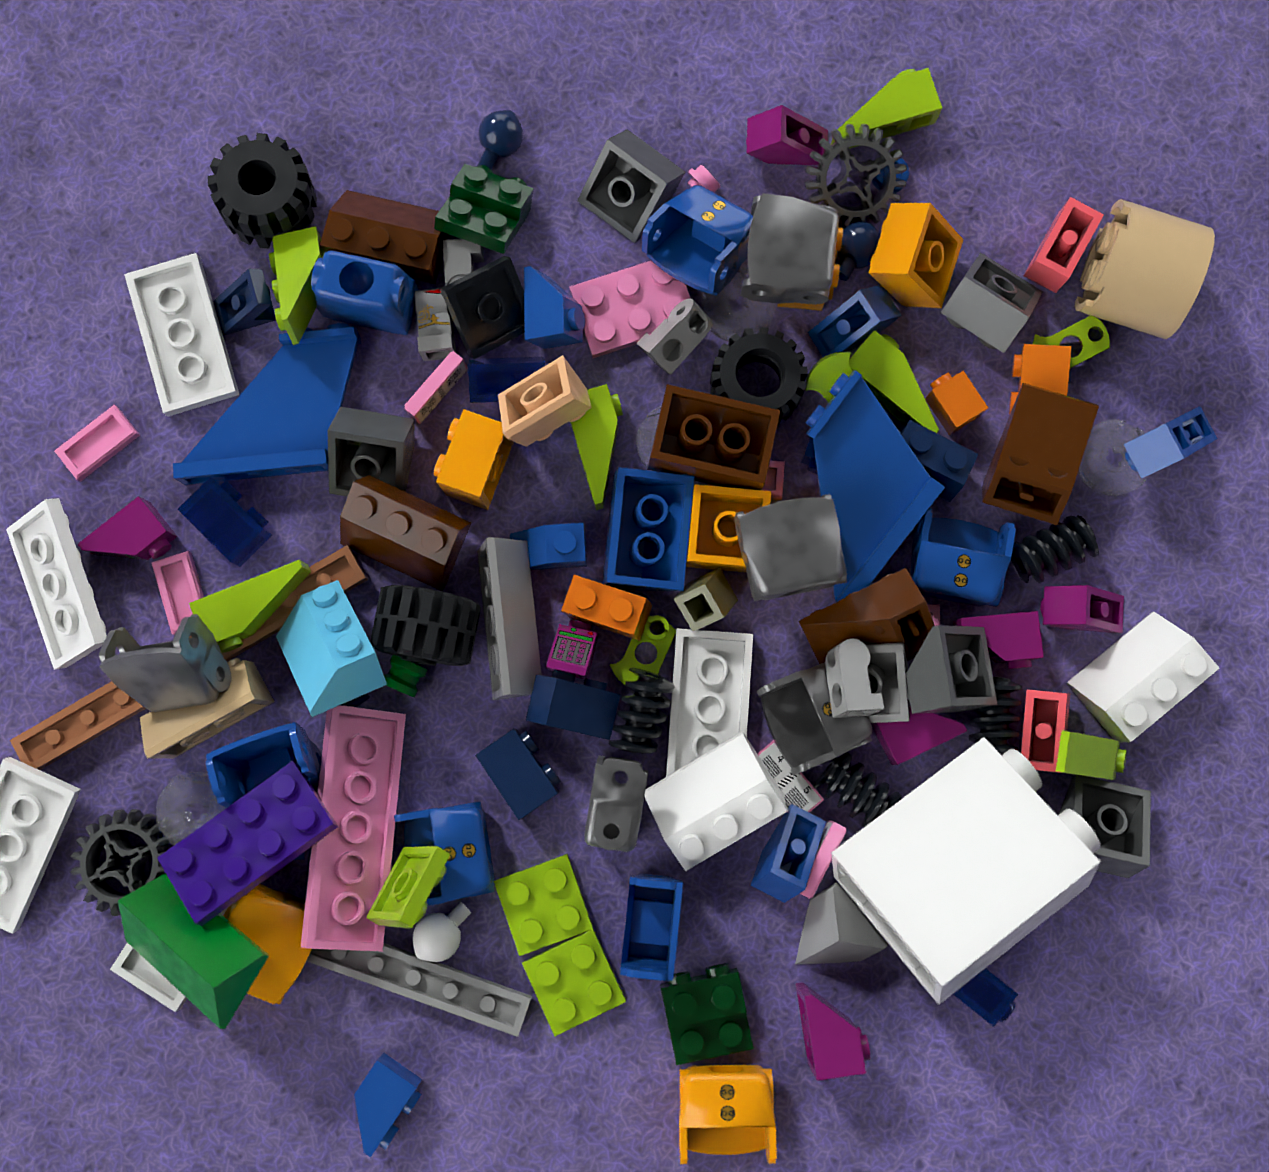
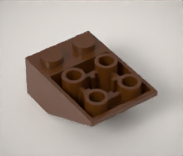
M1022 383L982 484V503L1057 525L1071 495L1099 405Z
M906 568L894 574L886 575L880 581L858 592L850 593L844 599L823 609L816 610L809 616L799 620L819 664L826 661L828 651L851 638L858 639L864 644L904 642L907 661L916 657L931 628L935 626L926 600Z

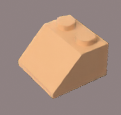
M563 355L498 394L503 434L507 439L525 447L535 441L545 440L555 429L567 422H574L580 419L587 410L592 408L587 388Z

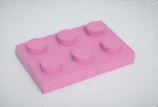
M652 261L569 287L572 297L582 306L585 315L583 331L592 358L636 345L645 333L650 335L667 319L671 311L680 302L690 298L686 284L664 272Z

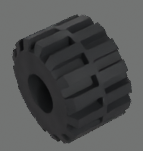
M257 133L256 140L249 141L246 134L237 137L239 142L237 146L232 148L226 143L220 149L223 155L222 159L213 158L210 168L214 175L208 176V187L212 192L210 196L232 234L237 233L240 240L248 245H251L255 239L259 248L270 249V241H273L272 237L304 229L302 226L303 222L312 224L315 217L312 207H317V197L306 165L294 147L289 149L287 142L279 137H276L272 143L265 133Z
M405 585L384 586L380 590L370 643L377 651L400 656L405 661L436 666V663L451 666L468 665L471 663L481 606L468 598L446 592Z

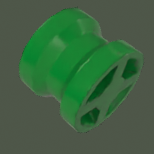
M392 655L390 659L391 668L387 674H384L386 686L415 698L418 692L416 685L420 678L425 677L428 670L410 661L402 660L399 656Z

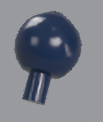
M512 110L494 111L482 120L478 133L480 144L485 148V151L478 165H485L492 170L498 156L503 158L511 156L520 148L523 140V130L516 114Z
M855 222L844 229L841 250L838 251V255L842 260L839 272L840 280L848 281L854 269L865 268L870 265L871 257L875 253L880 238V233L873 224Z

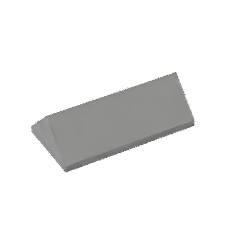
M489 537L485 539L477 550L492 699L502 700L529 696L532 694L536 675H542L528 544L527 541Z

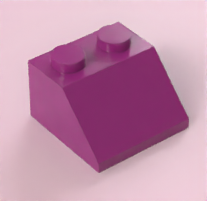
M796 983L807 1063L816 1080L866 1074L864 1060H870V1048L866 1034L862 1035L860 1027H856L848 1016L806 984Z

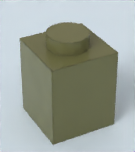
M719 567L688 582L684 587V591H680L675 596L674 601L694 632L724 618L738 599Z

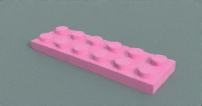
M342 705L326 712L317 795L338 828L311 848L300 948L383 952L385 926H378L366 917L391 872L395 831L394 815H396L406 714Z

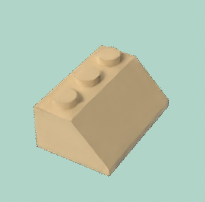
M239 658L228 661L227 663L231 671L230 686L226 691L220 692L217 699L210 704L158 712L151 711L140 717L143 747L147 758L173 759L272 704L274 700L254 662L240 661Z

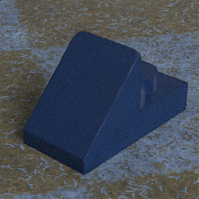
M248 268L214 300L223 335L276 321L270 298V289L265 282L262 269Z

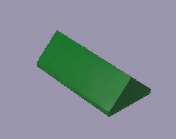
M166 873L119 899L118 904L126 942L219 1029H226L269 955L220 913L203 926L195 924Z

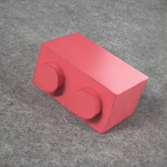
M1070 197L1056 215L1023 276L1057 293L1073 273L1104 214Z
M1026 690L1021 754L1026 757L1036 770L1056 772L1061 731H1067L1069 693Z

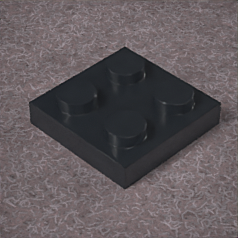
M503 256L440 288L470 358L476 359L525 333L524 290L510 257Z

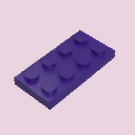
M292 761L157 859L194 923L203 926L338 828L306 776L301 772L299 765Z

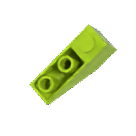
M316 226L272 237L274 252L269 253V261L274 275H277V279L272 280V289L276 301L280 303V308H275V317L280 331H287L293 345L299 344L317 307L315 294L311 287V278L316 260L319 257L323 258L325 253L320 247L321 237Z

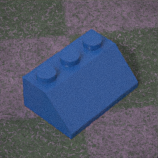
M623 467L617 468L613 475L602 584L617 589L635 591H684L694 476Z

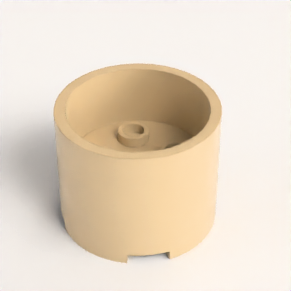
M1119 199L1111 208L1110 214L1115 215L1112 222H1107L1103 229L1099 228L1088 253L1080 278L1082 282L1081 288L1085 290L1083 298L1077 297L1075 310L1162 339H1168L1185 320L1201 289L1213 253L1214 230L1205 225Z

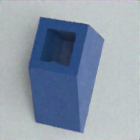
M385 1053L377 1059L354 1094L363 1151L370 1158L378 1146L386 1150L399 1130L393 1124L401 1111L409 1115L422 1095L416 1090L422 1079Z

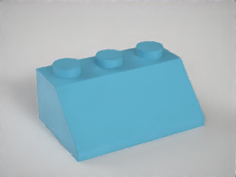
M336 580L302 594L276 638L311 717L387 685L376 653L339 581Z

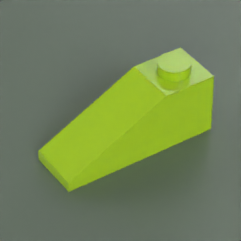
M929 68L919 71L908 69L896 75L895 78L890 80L837 129L841 133L842 138L846 137L845 128L847 124L854 126L856 135H858L861 124L869 125V138L873 131L879 128L883 130L882 139L935 124L942 110V105Z
M874 330L849 359L850 368L852 371H857L862 375L861 377L881 406L905 426L911 420L937 433L939 428L904 353L899 350L898 343L886 334L880 335Z
M607 384L588 389L592 408L587 410L580 419L570 422L596 510L604 508L618 432L617 417L623 415L618 394L610 395Z
M299 559L190 602L189 605L192 613L197 614L213 633L221 652L232 651L243 645V639L255 634L311 573L308 564Z
M1061 731L1056 772L1115 780L1116 772L1124 773L1127 750L1120 749L1121 741Z

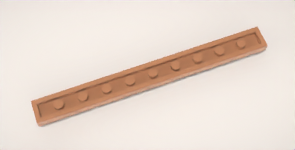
M346 545L310 566L311 573L253 636L243 639L241 647L222 653L226 662L279 632L302 594L336 580L339 581L344 593L369 580L352 549ZM111 681L14 737L10 742L21 762L41 770L146 708Z

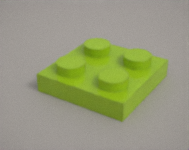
M438 846L403 847L366 918L378 926L412 928L424 916L427 909L426 900L433 887L437 886L443 879L446 872L445 864L450 854Z
M568 853L494 880L519 956L594 928Z
M594 928L522 962L554 1036L626 1002L623 991Z

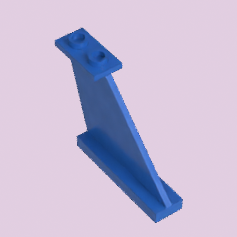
M344 323L328 325L327 329L313 330L307 327L299 344L295 345L292 344L288 333L279 334V342L283 346L181 463H173L174 479L184 485L328 471V428L343 405L357 346L361 344V336L355 327H350Z
M853 371L849 377L842 373L829 390L834 397L824 408L819 404L805 422L810 426L806 434L813 439L820 496L831 495L840 528V541L847 581L846 583L833 586L836 602L844 599L850 593L858 592L871 584L945 488L929 476L861 377L862 375L857 371Z

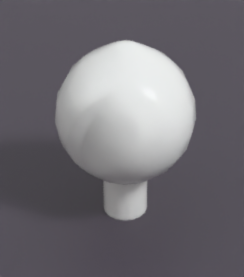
M460 902L447 916L443 913H432L418 922L413 932L414 951L418 959L441 962L455 954L461 941V932L458 926L471 914L470 910L463 903Z

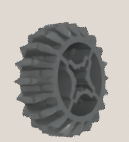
M847 124L845 138H842L841 133L837 129L832 130L831 135L835 141L832 145L824 138L819 140L820 146L825 149L823 155L821 156L815 151L810 153V157L819 162L818 166H806L805 168L807 174L816 176V179L805 182L806 189H818L817 192L809 197V201L813 204L823 201L821 205L835 208L838 211L839 219L843 215L842 225L844 228L852 224L853 217L856 218V222H866L865 216L869 215L873 223H878L880 220L876 211L881 208L883 212L888 214L890 207L886 202L889 198L895 202L901 200V196L893 192L894 187L903 188L906 186V181L896 178V174L907 171V166L905 164H894L895 161L903 156L902 150L896 149L888 152L893 147L895 140L892 137H888L880 143L883 137V130L876 128L869 138L870 130L867 124H861L858 135L855 133L854 126ZM856 145L869 146L880 157L873 161L869 159L865 162H857L855 156L851 154L849 147ZM839 154L841 171L837 177L831 180L832 183L827 185L826 176L832 160ZM850 164L858 171L864 172V176L860 177L862 178V181L859 183L861 189L851 181L847 182V177H852L849 175V172L852 170ZM884 168L882 186L872 198L870 190L871 181ZM852 191L855 192L862 205L855 207L842 206L834 202L831 196L837 193L843 194Z
M124 809L114 811L113 817L109 814L101 815L99 817V825L92 823L85 827L90 837L82 836L76 840L83 848V851L72 853L71 857L74 860H79L80 866L72 868L70 871L72 875L81 874L82 880L74 888L77 890L87 888L89 890L83 901L90 903L98 899L96 910L103 912L110 907L111 915L119 916L118 900L128 894L112 889L105 880L115 877L120 880L123 887L128 886L130 892H133L145 885L144 880L147 877L144 867L147 860L151 857L153 859V866L146 884L163 875L165 871L157 858L169 850L168 845L174 843L177 838L175 835L162 836L168 824L160 822L154 825L156 815L152 813L142 817L141 810L131 809L128 815ZM128 830L138 834L145 840L147 845L137 848L132 846L128 838H123L120 831ZM104 846L107 857L104 864L100 866L99 859ZM138 855L130 860L131 865H126L128 868L113 870L121 865V860L125 859L123 856Z

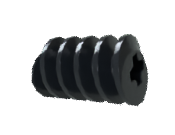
M1070 515L1064 518L1062 523L1058 522L1057 525H1050L1049 530L1043 528L1037 531L1035 536L1028 535L1023 538L1022 543L1014 542L1011 561L1023 582L1029 583V576H1032L1035 581L1042 583L1044 582L1042 570L1045 569L1049 575L1054 577L1058 575L1056 563H1059L1063 569L1069 570L1072 568L1071 556L1076 562L1081 564L1085 562L1083 550H1086L1090 556L1096 557L1099 555V548L1095 534L1087 521L1082 516Z
M630 668L629 670L638 676V680L626 681L625 685L633 690L634 694L621 697V700L629 705L630 709L618 710L616 714L624 719L626 723L625 725H614L612 729L622 737L621 740H609L608 744L631 753H653L657 751L658 744L651 738L661 737L662 729L655 723L665 722L667 716L658 708H667L671 702L662 693L673 692L675 685L659 674L643 669Z
M993 677L997 705L972 709L981 714V716L970 719L969 724L980 729V732L969 735L968 739L973 743H977L984 737L1000 755H1003L1009 749L1018 751V747L1007 743L1008 739L1019 737V732L1008 726L1010 723L1020 721V716L1009 711L1010 708L1021 705V701L1011 697V693L1022 690V685L1013 682L1011 679Z
M845 753L838 758L836 757L825 768L814 783L813 788L816 789L826 783L828 786L824 797L828 799L836 793L840 794L837 807L841 808L851 803L853 806L849 816L854 818L863 812L865 817L862 826L866 827L902 799V794L894 792L887 796L889 784L882 782L875 786L877 775L873 772L862 777L864 765L860 762L849 768L852 755Z

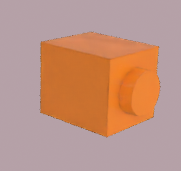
M964 370L953 377L948 372L930 384L932 390L925 398L949 436L979 418L988 409V406Z

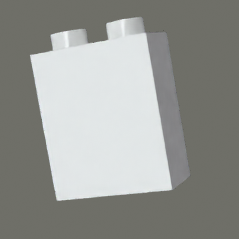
M984 737L831 852L834 878L938 1005L1090 885L1100 864V860L1093 854L1100 848V842L1090 825L1071 809H1065L1057 816L1036 793L1042 787V781L1038 772L1026 757L1015 749H1009L1003 755H1000Z

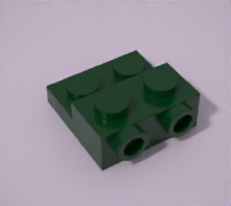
M464 164L451 183L450 196L435 216L434 229L504 254L530 212L534 188L527 186L526 182L518 177L507 179L493 174L492 170L485 165L471 166Z
M727 963L717 964L705 968L706 974L691 977L689 971L674 973L673 981L667 980L668 982L660 984L676 1065L754 1049L737 968L729 969Z

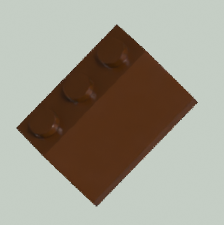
M346 190L329 210L320 247L324 253L327 251H337L392 263L400 267L414 280L436 284L443 258V240H447L449 234L434 229L435 216L439 212L438 210Z
M667 384L647 470L694 476V481L720 487L762 490L766 482L780 410Z
M368 475L352 483L340 515V544L348 545L356 552L437 590L443 591L471 526V522Z

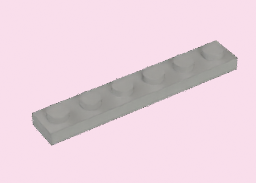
M383 943V952L312 949L307 959V962L516 1037L519 1036L532 999L531 995L442 963L418 959L414 953Z

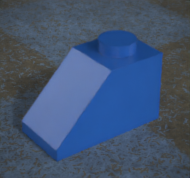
M531 266L524 267L525 340L543 349L583 343L585 315L582 306L552 278Z
M881 285L860 289L812 328L808 334L821 355L825 357L831 353L848 352L864 343L874 330L880 333L902 315L887 291Z
M584 523L543 525L510 533V539L527 541L530 570L587 567Z
M791 804L762 850L750 886L783 903L806 889L826 821Z

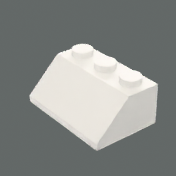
M1153 611L1066 683L1113 740H1118L1122 743L1132 742L1220 668L1194 637Z
M743 731L647 788L644 795L663 839L685 871L787 812L783 792Z

